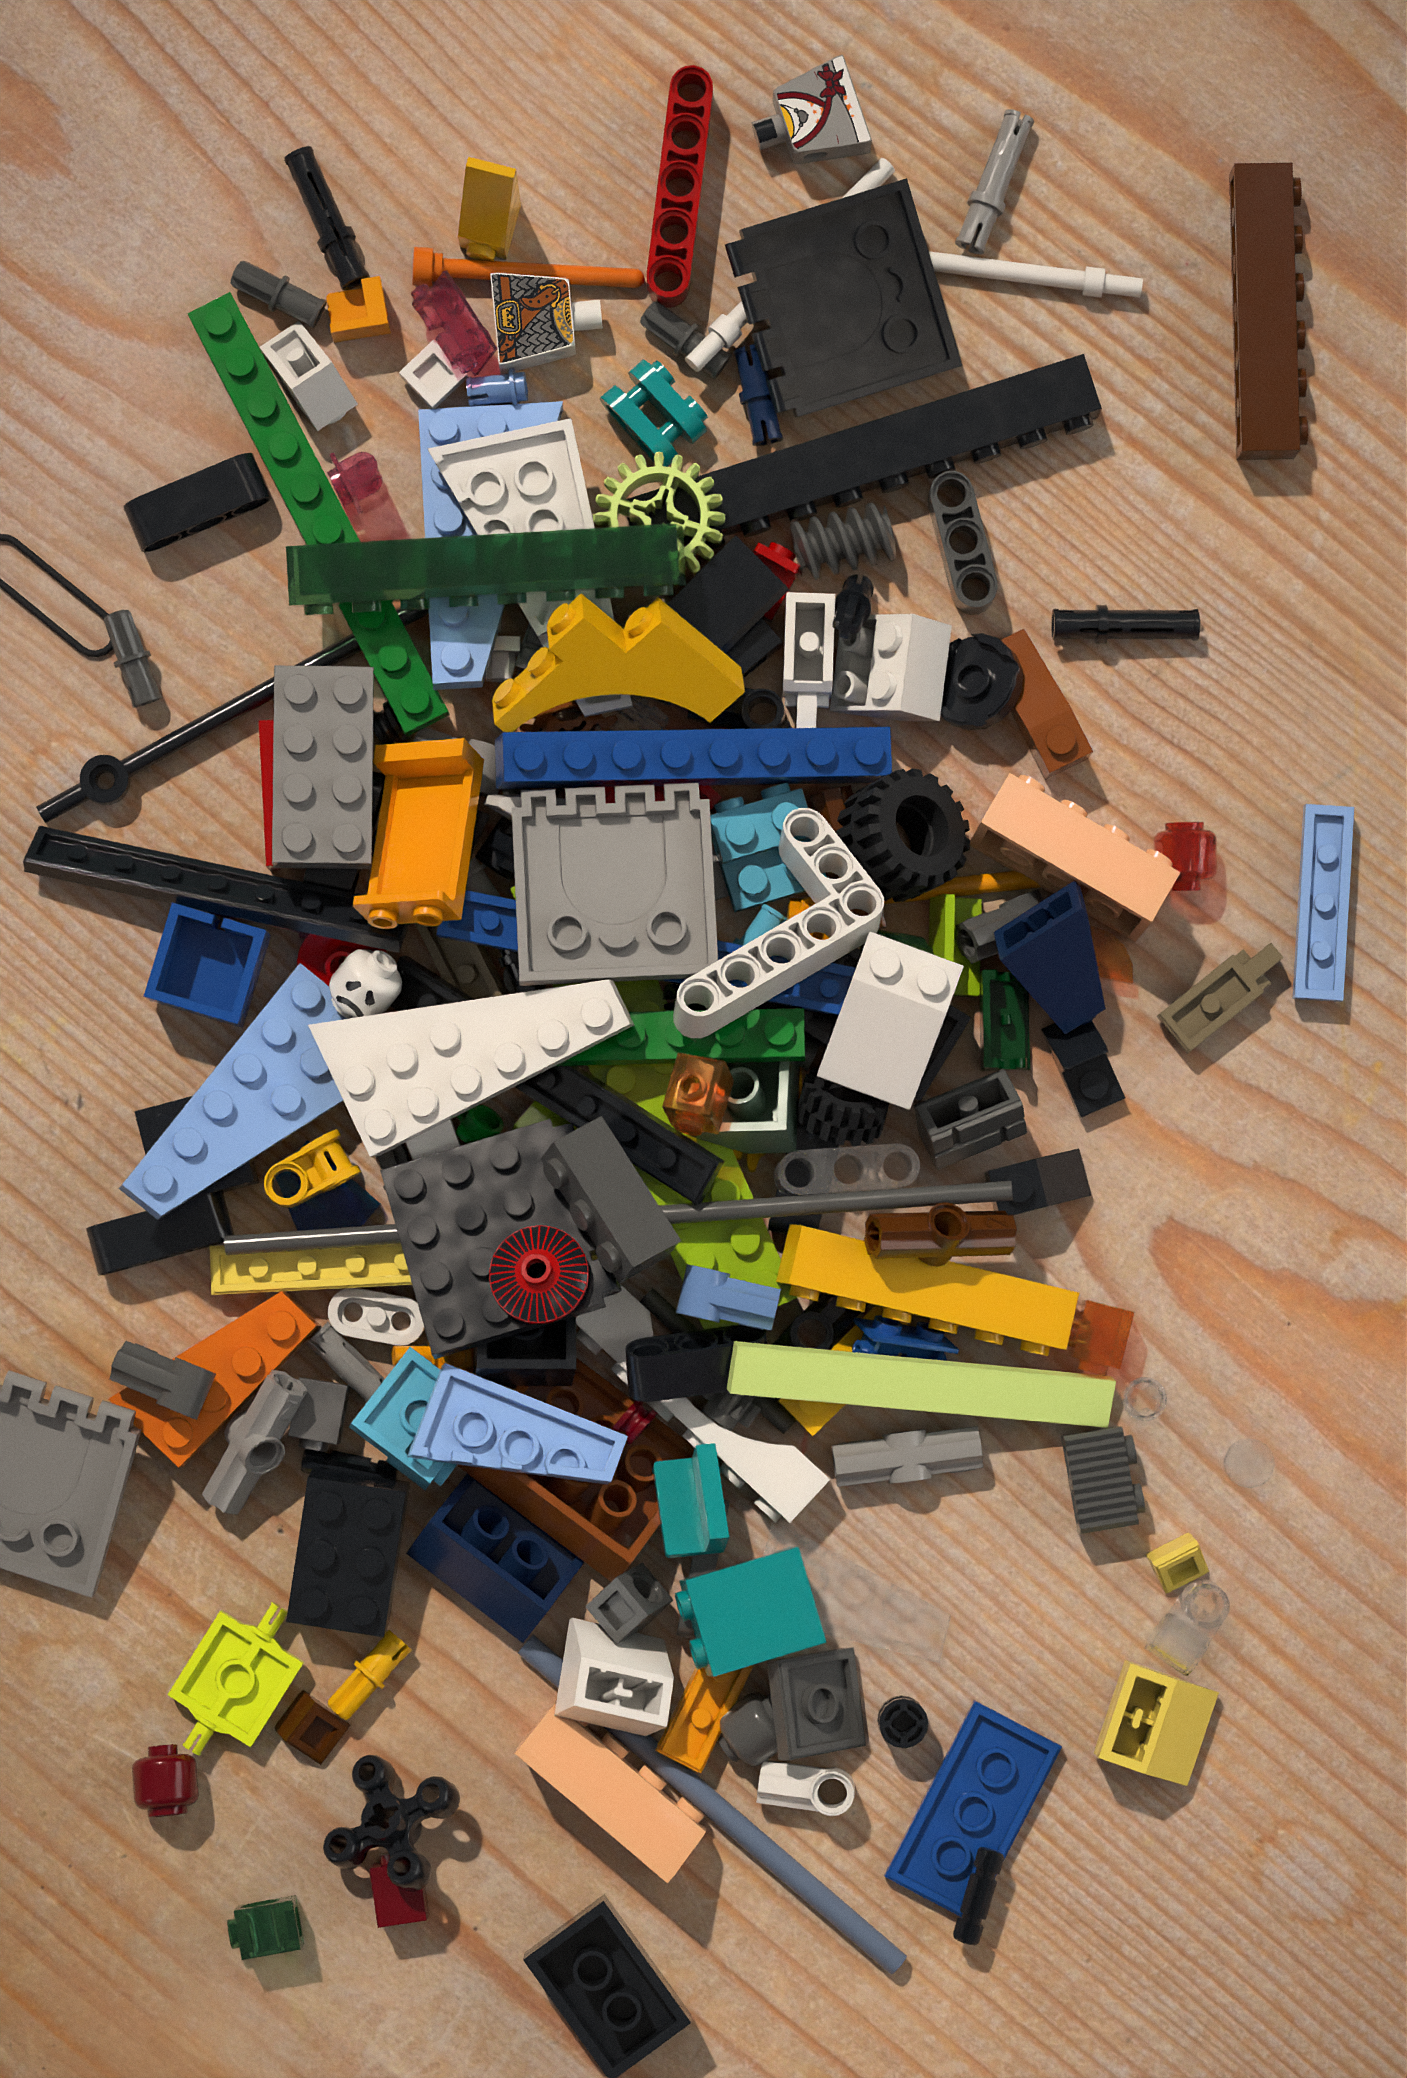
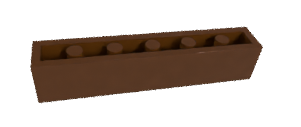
M1293 162L1234 163L1229 174L1236 460L1294 459L1300 451V445H1307L1308 441L1307 416H1299V397H1306L1307 375L1305 368H1298V350H1304L1306 333L1304 320H1297L1296 302H1303L1304 276L1303 273L1295 272V254H1302L1303 249L1302 225H1294V207H1300L1301 178L1293 177Z

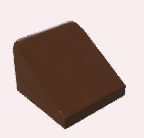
M302 1690L275 1725V1731L286 1743L321 1765L351 1725L311 1694Z

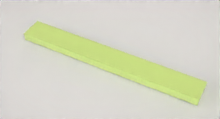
M734 1341L727 1390L730 1394L1108 1428L1116 1380L1112 1376Z

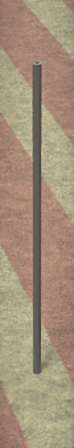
M1012 1181L714 1201L702 1202L697 1205L694 1203L659 1205L670 1224L926 1207L935 1206L943 1202L955 1205L1012 1201L1013 1193ZM395 1224L231 1235L224 1238L226 1255L400 1243Z

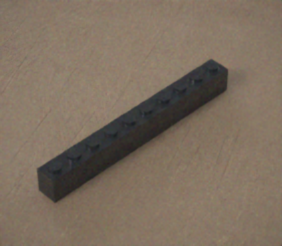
M1081 354L697 476L694 480L696 483L706 477H711L714 480V486L705 493V496L721 494L722 504L710 509V511L725 514L724 524L710 526V528L718 530L723 534L721 543L705 541V544L714 549L725 544L724 537L742 531L744 537H751L764 533L772 528L770 522L789 517L790 522L802 521L815 516L818 513L816 507L835 502L836 508L846 507L863 500V492L879 487L882 493L893 492L910 484L908 478L927 473L929 479L936 478L941 473L956 470L955 463L973 458L974 464L984 463L998 458L1002 455L1000 449L1014 444H1019L1020 449L1035 447L1048 440L1046 434L1064 429L1066 435L1087 430L1094 426L1092 420L1098 418L1102 407L1085 356ZM677 486L673 503L674 507L681 514L688 516V520L700 524V514L696 503L686 491ZM659 489L625 500L633 502L634 499L640 501L651 500L657 495ZM667 498L664 499L661 509H655V515L652 511L647 515L651 518L653 534L651 540L654 539L656 530L663 528V523L666 526L671 523L667 520ZM624 516L634 548L641 552L645 532L640 525L631 522L630 517ZM668 537L662 541L655 556L670 555L678 552L687 546L693 537Z

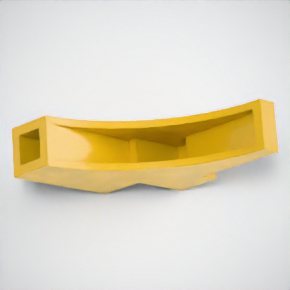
M581 593L569 605L567 603L560 605L550 616L547 624L549 648H540L531 657L526 669L515 679L509 678L497 688L492 699L494 725L503 732H513L528 720L555 706L592 696L623 694L646 696L668 701L698 714L711 723L745 692L741 667L659 597L648 607L637 609L629 617L625 627L622 628Z

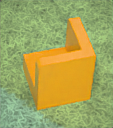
M380 276L361 279L362 288L329 293L326 296L330 331L334 343L391 334L384 289Z

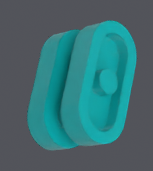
M642 359L628 372L629 377L635 384L630 391L625 394L619 387L613 385L599 399L613 419L653 462L655 453L662 452L664 456L663 466L668 467L672 463L674 456L678 455L672 443L682 436L690 444H694L707 432L703 422L708 416L691 396L683 400L671 387L675 383V379L659 361L656 360L650 364ZM648 400L667 420L659 429L639 409Z

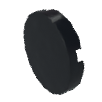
M984 633L971 634L974 637H967L963 640L958 638L949 644L940 715L951 725L967 731L986 729L1002 721L1015 707L1022 691L1023 670L1017 655L999 638Z

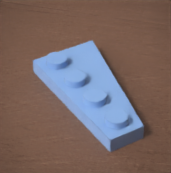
M444 1363L441 1366L407 1457L609 1484L614 1476L628 1436Z

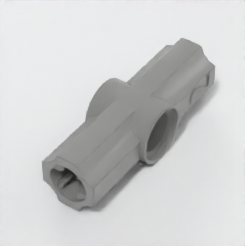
M271 1370L249 1409L237 1414L229 1421L224 1432L229 1446L202 1493L208 1504L217 1507L223 1513L238 1515L260 1476L271 1472L281 1463L285 1455V1446L280 1440L308 1391L300 1380L291 1377L286 1372Z
M978 1426L927 1433L926 1429L883 1434L881 1439L850 1441L831 1445L837 1487L888 1480L889 1484L930 1479L932 1474L956 1473L983 1468V1454Z

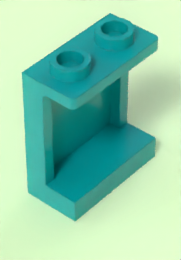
M799 1547L784 1548L766 1556L696 1577L679 1580L682 1591L675 1593L677 1607L683 1622L691 1621L696 1638L689 1641L691 1655L697 1670L704 1668L707 1676L715 1677L827 1643Z

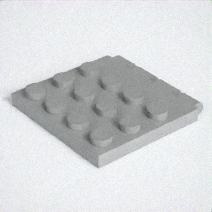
M699 783L664 784V801H655L654 785L614 786L615 803L607 804L605 800V787L565 788L566 805L556 806L555 789L521 790V807L512 808L520 986L588 983L608 979L614 982L687 979L718 961L710 800H700Z
M9 1370L3 1385H0V1568L92 1598L97 1592L141 1434V1429L132 1427L136 1411L102 1400L97 1415L90 1413L94 1397L57 1385L52 1391L50 1400L44 1399L47 1382Z

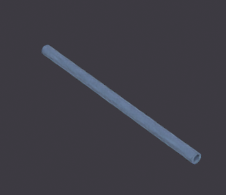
M533 1634L519 1650L518 1654L559 1689L563 1659ZM604 1727L888 1973L894 1974L907 1958L906 1954L692 1770L656 1752L655 1749L659 1742L651 1735L643 1736Z

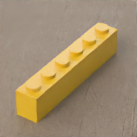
M789 1224L776 1282L791 1285L789 1295L818 1301L821 1292L837 1296L835 1306L865 1312L867 1303L883 1307L882 1317L911 1324L912 1315H917L930 1319L928 1325L930 1329L957 1335L958 1327L963 1326L976 1330L974 1336L976 1340L1003 1346L1004 1337L1021 1340L1019 1350L1043 1356L1049 1355L1050 1347L1062 1350L1067 1349L1079 1292L951 1261L936 1267L927 1265L918 1258L875 1259L873 1255L867 1254L864 1240Z

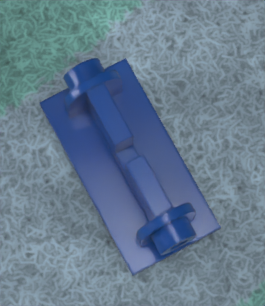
M876 1315L874 1320L855 1317L853 1320L864 1333L861 1340L855 1341L852 1352L898 1356L899 1353H902L901 1357L947 1361L944 1352L954 1354L959 1352V1349L944 1336L945 1332L928 1328V1322H917L916 1327L902 1325L899 1321L884 1318L882 1315Z

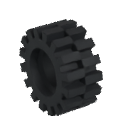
M815 1067L809 1071V1074H806L796 1115H799L798 1121L801 1125L807 1124L806 1130L813 1134L819 1131L820 1139L828 1141L829 1137L836 1139L835 1144L843 1146L845 1140L850 1141L852 1146H860L861 1141L870 1144L873 1143L874 1138L878 1139L881 1136L890 1103L817 1077L818 1069Z

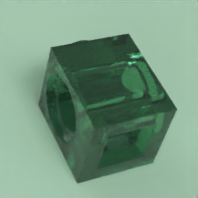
M296 1895L238 1905L234 1910L235 1918L227 1920L232 1949L240 1948L242 1960L301 1950L305 1944Z

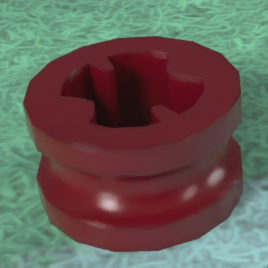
M636 1400L611 1429L628 1436L626 1443L629 1446L658 1415L654 1409L651 1411L646 1410L643 1406V1401Z

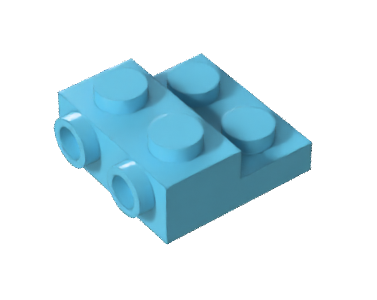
M784 783L762 790L763 800L744 805L743 798L736 797L714 805L716 814L710 815L711 837L734 913L806 892L779 855V842L786 816L792 810L808 808L802 788L791 791L789 784ZM805 836L794 837L796 840L801 842L812 841L811 839Z
M409 1347L351 1422L349 1428L388 1457L386 1461L426 1490L432 1481L441 1486L457 1464L407 1457L440 1372L438 1367Z

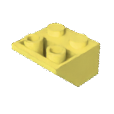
M1125 1660L1094 1754L1100 1759L1137 1772L1188 1786L1219 1692Z

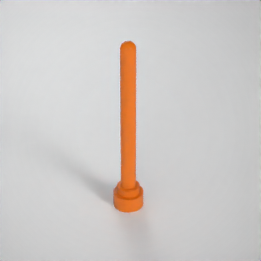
M414 247L412 286L432 287V282H442V278L491 280L490 273L560 277L569 279V285L638 288L644 283L645 279L643 272L634 268L443 258V253H434V248Z

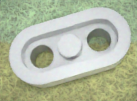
M346 1288L336 1293L328 1306V1318L332 1327L338 1333L349 1337L404 1346L418 1340L425 1329L418 1303L411 1298L360 1288ZM350 1303L359 1304L363 1310L362 1317L356 1322H351L345 1317V1308ZM403 1311L410 1316L411 1323L406 1330L399 1331L393 1326L392 1320L396 1313Z

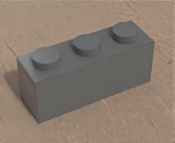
M602 1116L554 1141L540 1160L543 1163V1170L547 1180L554 1188L560 1189L570 1205V1214L574 1223L581 1230H586L596 1246V1254L600 1264L606 1271L613 1273L619 1284L667 1258L681 1242Z

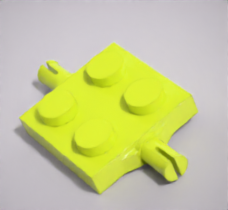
M270 1603V1607L258 1626L244 1624L221 1610L167 1694L187 1707L195 1719L198 1720L186 1741L182 1744L186 1749H191L199 1734H201L192 1753L200 1756L214 1731L230 1734L251 1748L303 1666L304 1661L283 1649L277 1639L274 1638L288 1612L286 1609L281 1608L271 1624L270 1621L280 1607L278 1604Z

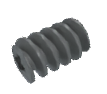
M868 503L865 507L864 519L861 518L854 507L848 508L844 524L837 513L831 512L828 514L827 528L823 527L816 516L811 517L807 533H805L799 522L793 521L790 524L792 543L797 564L800 565L801 576L803 568H808L815 580L820 579L821 567L824 563L828 565L834 575H837L840 570V561L844 558L853 571L858 570L859 555L861 554L866 556L872 566L877 565L878 550L883 549L890 561L896 560L895 541L885 505L883 514H881L875 504Z

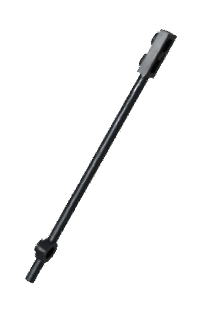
M428 592L396 609L404 627L429 614ZM352 633L294 666H334L362 650ZM274 677L122 760L111 755L92 757L81 769L80 783L36 806L44 822L48 823L88 800H92L100 805H112L119 802L126 796L130 788V777L274 699ZM112 773L115 778L114 785L106 790L99 788L98 778L100 775Z

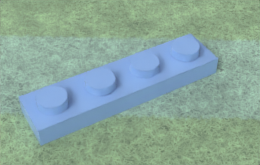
M1305 804L1303 806L1292 999L1342 1002L1344 999L1354 807Z

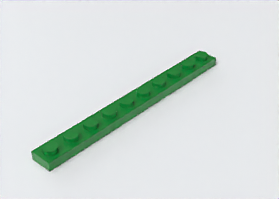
M231 292L187 313L370 667H373L374 675L406 737L449 716L450 714L438 690L433 689L432 678Z

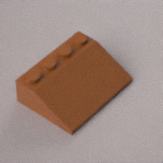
M576 1358V1372L572 1386H517L514 1391L609 1429H612L615 1423L635 1402L578 1358ZM655 1417L630 1446L625 1443L614 1476L609 1484L459 1464L458 1467L612 1582L617 1576L627 1570L660 1525L653 1475L654 1463L657 1461L692 1458L695 1447Z

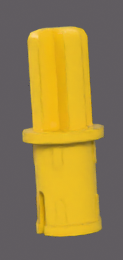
M388 1630L385 1636L382 1637L361 1662L355 1661L354 1665L357 1668L329 1698L327 1703L329 1708L344 1720L350 1719L377 1687L381 1689L385 1687L383 1684L385 1679L412 1649L391 1630Z

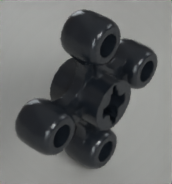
M378 1755L363 1756L355 1763L352 1770V1780L355 1786L369 1798V1802L362 1811L361 1825L355 1828L338 1827L330 1831L324 1839V1854L328 1861L337 1867L353 1869L363 1863L367 1856V1851L375 1847H384L390 1854L387 1874L391 1882L404 1891H419L428 1884L432 1873L431 1865L427 1858L418 1853L414 1847V1844L421 1835V1822L431 1817L444 1819L453 1815L459 1807V1791L453 1783L445 1778L432 1776L420 1783L413 1797L407 1799L397 1798L393 1792L396 1772L391 1763Z

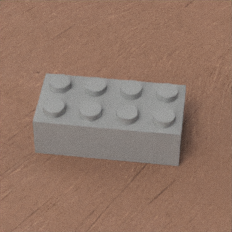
M274 665L273 868L371 869L373 667Z

